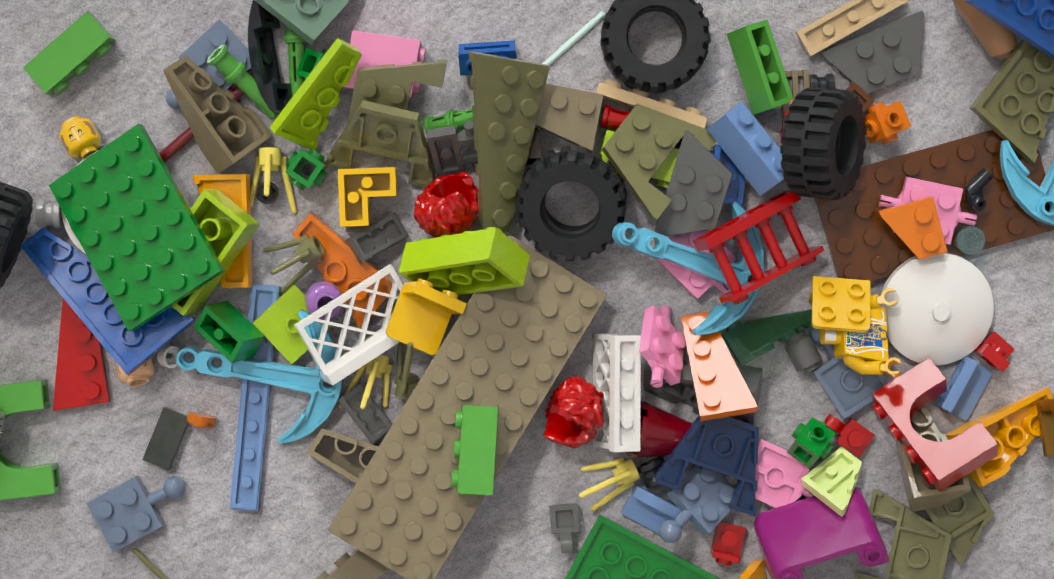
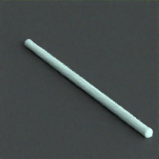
M600 12L542 64L548 66L553 64L605 18L606 12Z

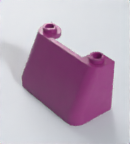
M857 487L853 491L843 517L816 496H812L764 511L754 521V530L762 558L771 579H803L801 568L855 551L860 562L868 567L890 562L886 547L867 502Z

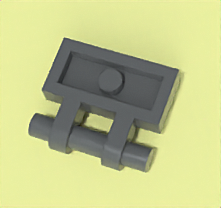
M473 121L465 122V130L457 133L455 125L427 130V138L437 176L465 172L464 164L473 163L474 167L478 164L477 151L474 147ZM463 146H469L466 150H461L460 148Z

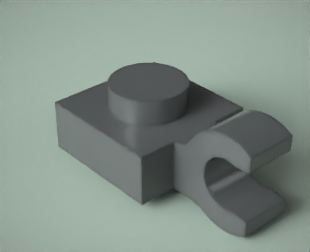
M578 504L549 505L551 533H560L562 553H572L571 532H580Z

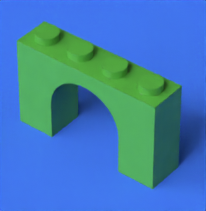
M47 379L0 385V410L5 414V419L15 412L51 407ZM0 449V500L55 494L61 491L58 463L20 466L9 461Z

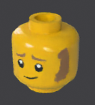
M75 116L66 120L61 126L59 139L70 157L75 159L82 158L84 160L85 157L98 151L97 149L101 145L102 139L90 119Z

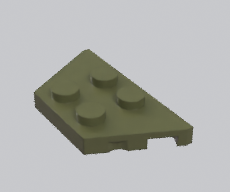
M969 476L970 492L941 507L925 510L932 523L953 535L950 552L959 565L965 562V557L974 543L976 544L981 536L982 529L994 515V511L979 487Z

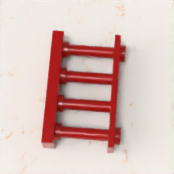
M791 190L783 191L693 240L697 251L709 250V253L714 254L728 284L730 292L719 297L721 303L733 302L734 305L742 303L749 299L748 294L799 265L803 267L817 260L815 256L825 251L823 246L808 247L791 211L793 209L792 204L801 200L800 196H797ZM776 213L778 216L781 215L798 254L787 260L769 224L771 221L770 216ZM752 226L759 228L776 265L764 273L746 236L748 234L747 229ZM730 238L736 240L753 279L740 285L723 248L725 247L724 241Z

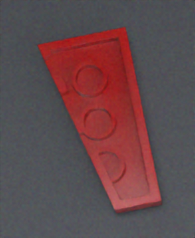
M63 298L53 411L111 402L102 344Z

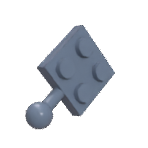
M220 19L178 57L180 59L186 55L212 77L213 82L223 91L231 89L235 83H227L224 80L225 76L214 65L210 66L206 63L209 56L219 46L225 44L228 47L227 51L238 62L242 61L245 64V71L247 73L252 69L249 50ZM170 89L166 94V102L172 109L180 110L177 99L172 89Z
M811 326L809 334L815 343L821 344L819 338L821 329H815ZM822 344L831 359L814 369L812 373L842 419H845L873 401L872 393L888 384L883 375H861L845 365L843 360L835 357L834 344Z
M694 464L683 476L679 491L671 488L666 493L682 512L674 520L662 523L659 529L661 539L667 543L677 542L682 536L683 526L689 520L703 536L708 535L732 510V508H729L735 489L719 472Z
M137 475L86 504L114 553L164 526L165 524L154 505L168 497L171 499L180 498L185 493L186 485L180 477L172 476L164 482L163 488L148 495Z

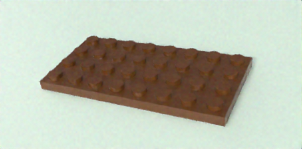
M993 130L862 166L860 168V176L855 181L856 185L847 196L839 200L815 198L837 278L869 280L871 282L886 278L898 266L915 256L878 214V210L886 208L879 207V201L891 203L880 200V196L898 198L903 190L905 176L962 188L961 212L977 214V220L965 218L975 221V226L962 223L957 224L953 232L951 244H946L947 253L964 256L1054 230V226L1037 221L1028 215L1012 198L1002 176L1000 165L1001 141L1004 140ZM1013 149L1018 159L1030 172L1026 177L1040 187L1045 177V171L1039 150L1037 149L1036 152L1038 153L1036 162L1029 164ZM982 168H985L993 176V179L982 188L986 207L982 211L971 210L966 204L965 186ZM1048 202L1045 204V210L1047 212L1050 211V205Z

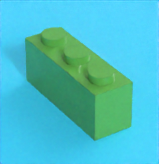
M87 11L23 68L45 94L51 96L53 94L59 95L69 87V80L75 75L78 77L83 75L90 69L91 65L89 63L97 56L99 58L105 56L112 49L111 44L115 39L98 19Z
M768 19L727 33L753 115L794 100Z
M462 405L461 411H456L455 428L460 429L459 440H454L453 458H458V469L452 470L451 487H456V493L493 496L498 407Z

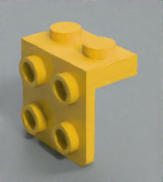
M813 276L809 290V303H812V327L823 330L868 332L870 328V281Z
M418 279L415 282H404L386 328V335L405 345L412 342L413 348L429 355H435L438 352L451 315L463 314L467 303L458 300L459 295L448 290L440 292L433 289L434 284L429 281Z

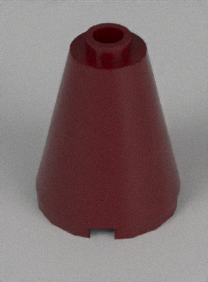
M640 401V451L625 453L628 457L633 458L669 456L693 423L647 402Z

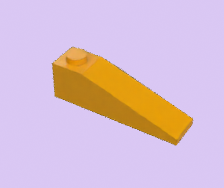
M1045 387L969 421L945 434L947 439L950 440L981 422L997 442L998 456L967 474L980 487H984L1004 476L1011 469L1010 465L1015 459L1027 451L1026 447L1036 436L1041 435L1036 401L1053 398L1049 387Z

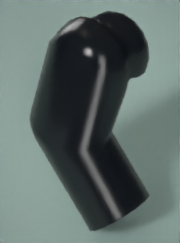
M982 168L965 186V200L971 210L982 211L986 207L982 188L993 179V176L985 168Z

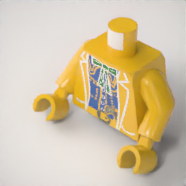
M887 288L882 292L881 296L878 294L870 296V328L868 332L860 333L821 329L819 335L821 344H834L835 357L843 360L845 365L861 375H883L884 372H887L891 377L898 378L901 373L899 371H890V368L894 364L902 365V362L898 358H888L886 308H881V304L894 307L899 303L898 300L893 302H887L886 300L889 293L897 291Z

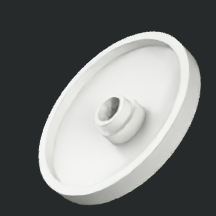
M946 252L920 260L914 256L893 271L882 289V292L887 288L897 291L887 295V302L899 301L894 307L881 304V308H886L887 339L901 354L918 363H922L930 358L935 365H944L966 357L984 340L992 323L994 302L989 283L976 266L955 254Z

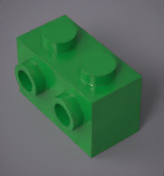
M228 301L205 305L194 326L231 363L253 358L265 338V335Z

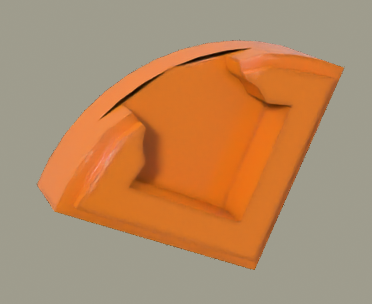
M189 411L187 421L194 427L213 428L217 417Z

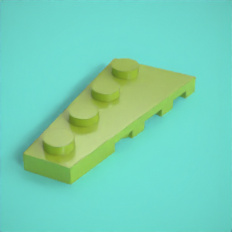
M337 38L272 123L270 129L273 133L307 149L312 148L316 150L319 144L317 138L320 132H325L329 124L327 118L332 107H337L341 99L339 93L343 86L348 85L362 56L360 50Z

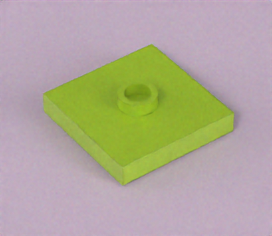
M295 284L252 322L291 365L308 350L294 324L301 321L297 314L301 309L309 313L305 303V295Z

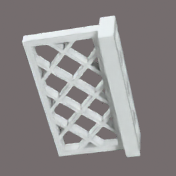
M387 265L294 324L320 369L319 373L324 382L331 385L336 384L399 343L386 335V328L391 318L394 300L399 297L396 296V292L398 291L400 294L403 286L392 265ZM386 275H389L393 282L390 294L377 291L380 279ZM361 291L370 292L367 309L353 306L356 294ZM376 294L389 297L385 314L372 311ZM349 299L348 305L343 304L345 301ZM337 306L347 308L343 324L330 321L332 310ZM352 309L366 312L361 329L348 326ZM371 314L384 317L381 329L376 332L367 330ZM323 315H325L324 320L318 319V318L322 317ZM314 321L323 323L319 340L310 338L304 327ZM328 325L342 328L338 344L324 341ZM347 329L360 332L358 344L353 347L343 345ZM313 342L318 343L317 349L315 348ZM323 344L337 347L334 359L327 364L321 358Z
M593 333V385L596 386L598 392L602 391L604 393L605 405L603 411L605 422L602 428L597 429L596 438L593 439V446L606 448L611 452L640 451V335Z

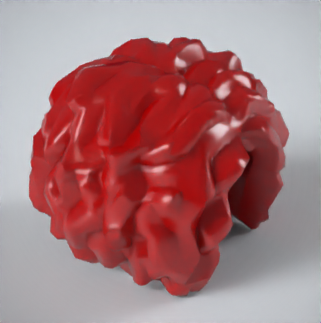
M467 172L442 175L441 177H436L432 183L428 184L421 195H417V200L414 202V219L426 234L437 238L442 235H455L470 231V228L474 226V221L478 219L477 212L479 211L477 196L479 191L474 185L473 178Z
M578 376L567 378L559 388L553 391V396L550 397L551 401L548 402V408L545 409L547 421L543 436L556 444L575 449L595 439L597 429L603 427L605 422L603 413L604 393L602 391L598 392L596 386L587 383L585 378Z

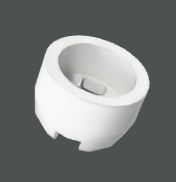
M166 345L157 353L156 359L158 363L167 368H175L178 365L176 356L180 349L173 345ZM167 353L172 354L171 359L166 358Z

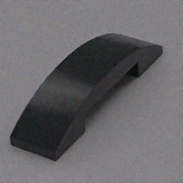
M253 0L248 22V50L251 68L257 87L267 106L272 112H281L293 95L291 84L281 83L272 31L281 29L280 21Z

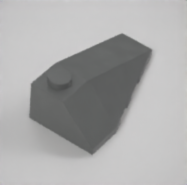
M736 364L758 406L763 368ZM690 365L683 366L680 383L670 386L663 378V385L658 388L650 384L652 377L651 367H645L643 391L673 404L679 402L693 407L692 412L699 414ZM757 412L730 417L755 425Z

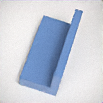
M969 357L962 358L947 384V392L940 396L936 406L967 421L990 380L992 371L979 365L978 362Z
M637 483L621 511L622 515L658 534L662 523L674 520L682 512L671 501Z

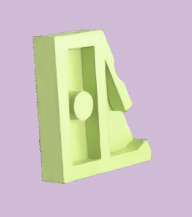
M839 447L802 478V486L843 517L862 470V462L843 447Z

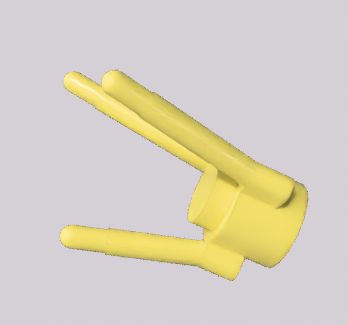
M259 148V156L255 157V170L250 189L251 207L256 196L255 190L258 186L261 171L264 172V196L267 197L270 193L271 172H279L280 167L291 212L293 214L297 213L291 182H289L290 178L285 173L287 170V157L281 156V148Z
M379 355L359 368L345 391L346 393L357 385L366 369L365 374H368L369 378L362 397L361 409L366 408L375 377L382 378L383 373L382 406L384 408L388 407L390 374L393 365H389L390 357ZM340 403L338 404V408L342 409L343 406Z
M620 457L614 461L581 467L582 472L616 467L611 470L614 477L579 494L580 498H584L617 483L619 487L591 507L592 512L604 506L624 490L635 486L633 482L639 480L640 477L632 459L624 461L623 457Z

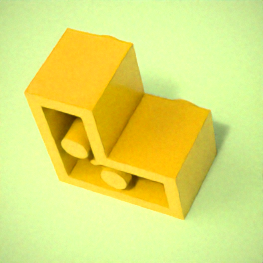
M396 167L338 169L340 227L371 226L370 198L398 197V172Z

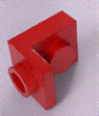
M991 332L974 352L994 370L1003 372L1010 365L1006 359L1014 351V348L996 332Z
M721 521L716 526L710 550L712 557H716L715 562L727 566H732L733 562L740 563V552L746 527Z

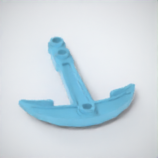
M1009 140L1001 141L1000 165L1002 176L1012 198L1028 215L1046 225L1054 226V160L1039 187L1026 177L1030 172L1016 156ZM1047 202L1050 205L1049 212L1045 210V204Z
M737 202L730 204L733 218L746 212ZM630 222L619 223L613 228L612 237L616 244L630 246L633 251L655 259H665L728 287L714 255L672 242L669 237L646 228H636ZM752 226L747 229L748 234L746 236L764 273V249L757 228ZM627 229H629L631 233L629 239L625 237V231ZM652 238L655 240L654 248L650 246V241ZM739 248L737 262L730 261L740 285L748 282L749 276L752 279L753 277ZM760 287L749 293V299L742 303L734 305L733 302H723L722 305L714 306L706 319L692 329L693 334H710L729 327L746 313L757 297Z
M303 309L297 313L301 320L310 315V313ZM314 321L307 325L305 329L309 337L319 340L323 324ZM327 329L324 341L335 343ZM313 342L315 348L317 349L318 343ZM323 344L321 358L325 364L334 359L337 347ZM193 346L183 347L176 356V362L183 370H193L196 368L199 373L225 378L234 376L311 394L307 411L303 410L294 425L277 438L279 444L301 439L319 427L329 417L340 397L343 385L342 379L331 387L326 386L319 373L320 369L317 364L316 368L254 359L231 363L219 351L210 349L199 351ZM187 352L192 353L194 361H188L185 354ZM213 358H220L222 366H216L213 363Z

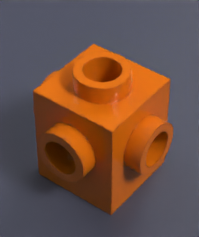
M901 100L888 106L881 102L867 108L870 114L865 115L866 120L864 122L866 136L870 144L879 140L882 141L883 145L899 138L898 132L911 127Z

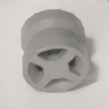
M45 200L38 201L36 207L38 228L54 226L56 229H62L64 227L61 207L57 200L54 203H48Z

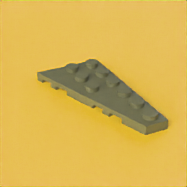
M469 51V61L472 62L470 82L474 92V105L472 106L474 147L478 158L476 175L479 176V192L477 193L479 226L483 229L495 227L504 232H509L550 66Z

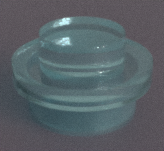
M965 227L957 234V247L964 254H977L985 246V235L977 227Z

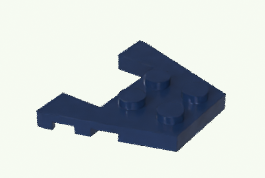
M699 415L654 475L652 482L679 491L687 465L690 462L737 478L738 481L729 508L756 516L755 492H757V481L755 479L756 464H758L759 427L731 417L701 421Z

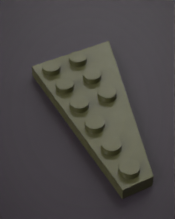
M1022 39L969 109L1004 141L1009 140L1011 147L1029 164L1036 162L1038 157L1036 152L1040 141L1045 137L1047 131L1045 127L1050 113L1054 112V59Z

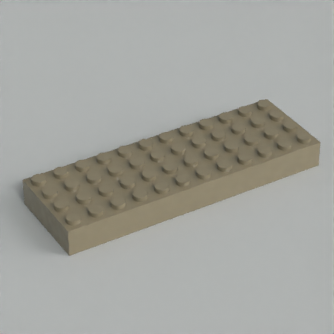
M511 235L508 238L518 243L530 255L524 285L473 293L466 304L463 314H460L327 530L406 579H435L485 495L456 493V487H451L452 470L458 469V458H453L454 440H459L460 429L455 428L456 411H461L462 405L498 407L495 480L607 294Z

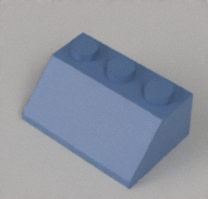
M743 101L739 102L707 128L708 132L760 196L784 179V170L781 168L782 154L780 153V147Z

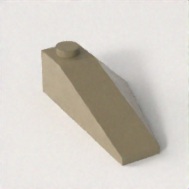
M186 55L163 70L201 152L217 174L271 137V134L253 110L249 107L244 108L234 100V95L230 91H223L213 82L212 77Z
M925 405L922 406L912 418L911 425L913 429L927 440L936 442L947 441L948 439L945 434H942L933 422V417ZM900 440L896 442L903 483L911 512L941 507L971 491L969 479L966 475L939 492L934 484L930 486L925 481L919 464L917 462L913 464L905 454L904 449L906 447Z

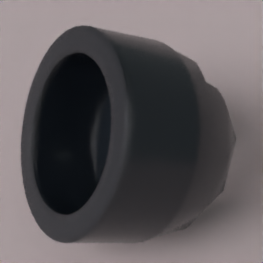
M261 182L256 187L255 195L261 203L271 204L277 200L279 190L273 182H270V188L273 187L275 191L265 199L261 196L264 194V182Z

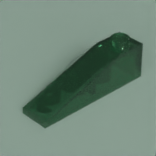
M812 308L753 318L742 322L738 319L725 328L726 331L720 334L735 362L743 366L774 349L773 343L789 340L799 333V329L811 327Z

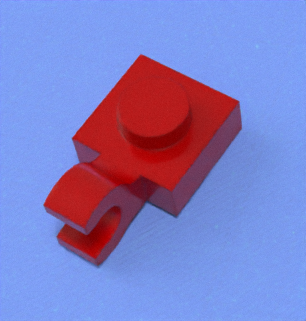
M828 414L823 422L838 433L834 441L858 458H860L875 434L851 418L844 424L833 415Z

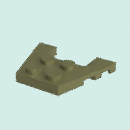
M441 59L430 63L420 61L397 66L395 64L358 67L348 122L362 100L408 110L412 83L416 82L442 88L448 60ZM425 137L426 143H427V147H428V151H429V153H430V146H429L428 138Z
M362 100L326 160V165L351 169L354 149L411 162L408 184L425 188L435 180L420 114Z
M636 104L602 148V151L621 178L626 180L633 190V195L637 201L643 204L648 212L647 215L655 223L672 200L648 182L678 141L683 140L686 130L690 131L709 150L716 140L705 128Z
M873 489L869 507L871 514L897 521L889 556L890 562L887 565L885 578L856 571L854 579H943L953 535L915 511L911 512L910 508L884 492Z

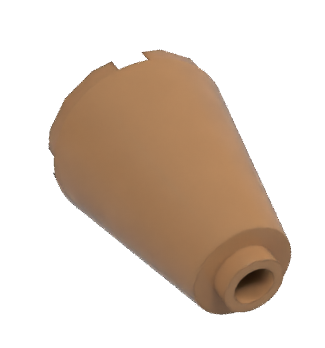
M952 0L954 6L990 57L996 56L997 60H1001L1011 55L1013 49L1017 47L1016 35L966 3L965 0Z

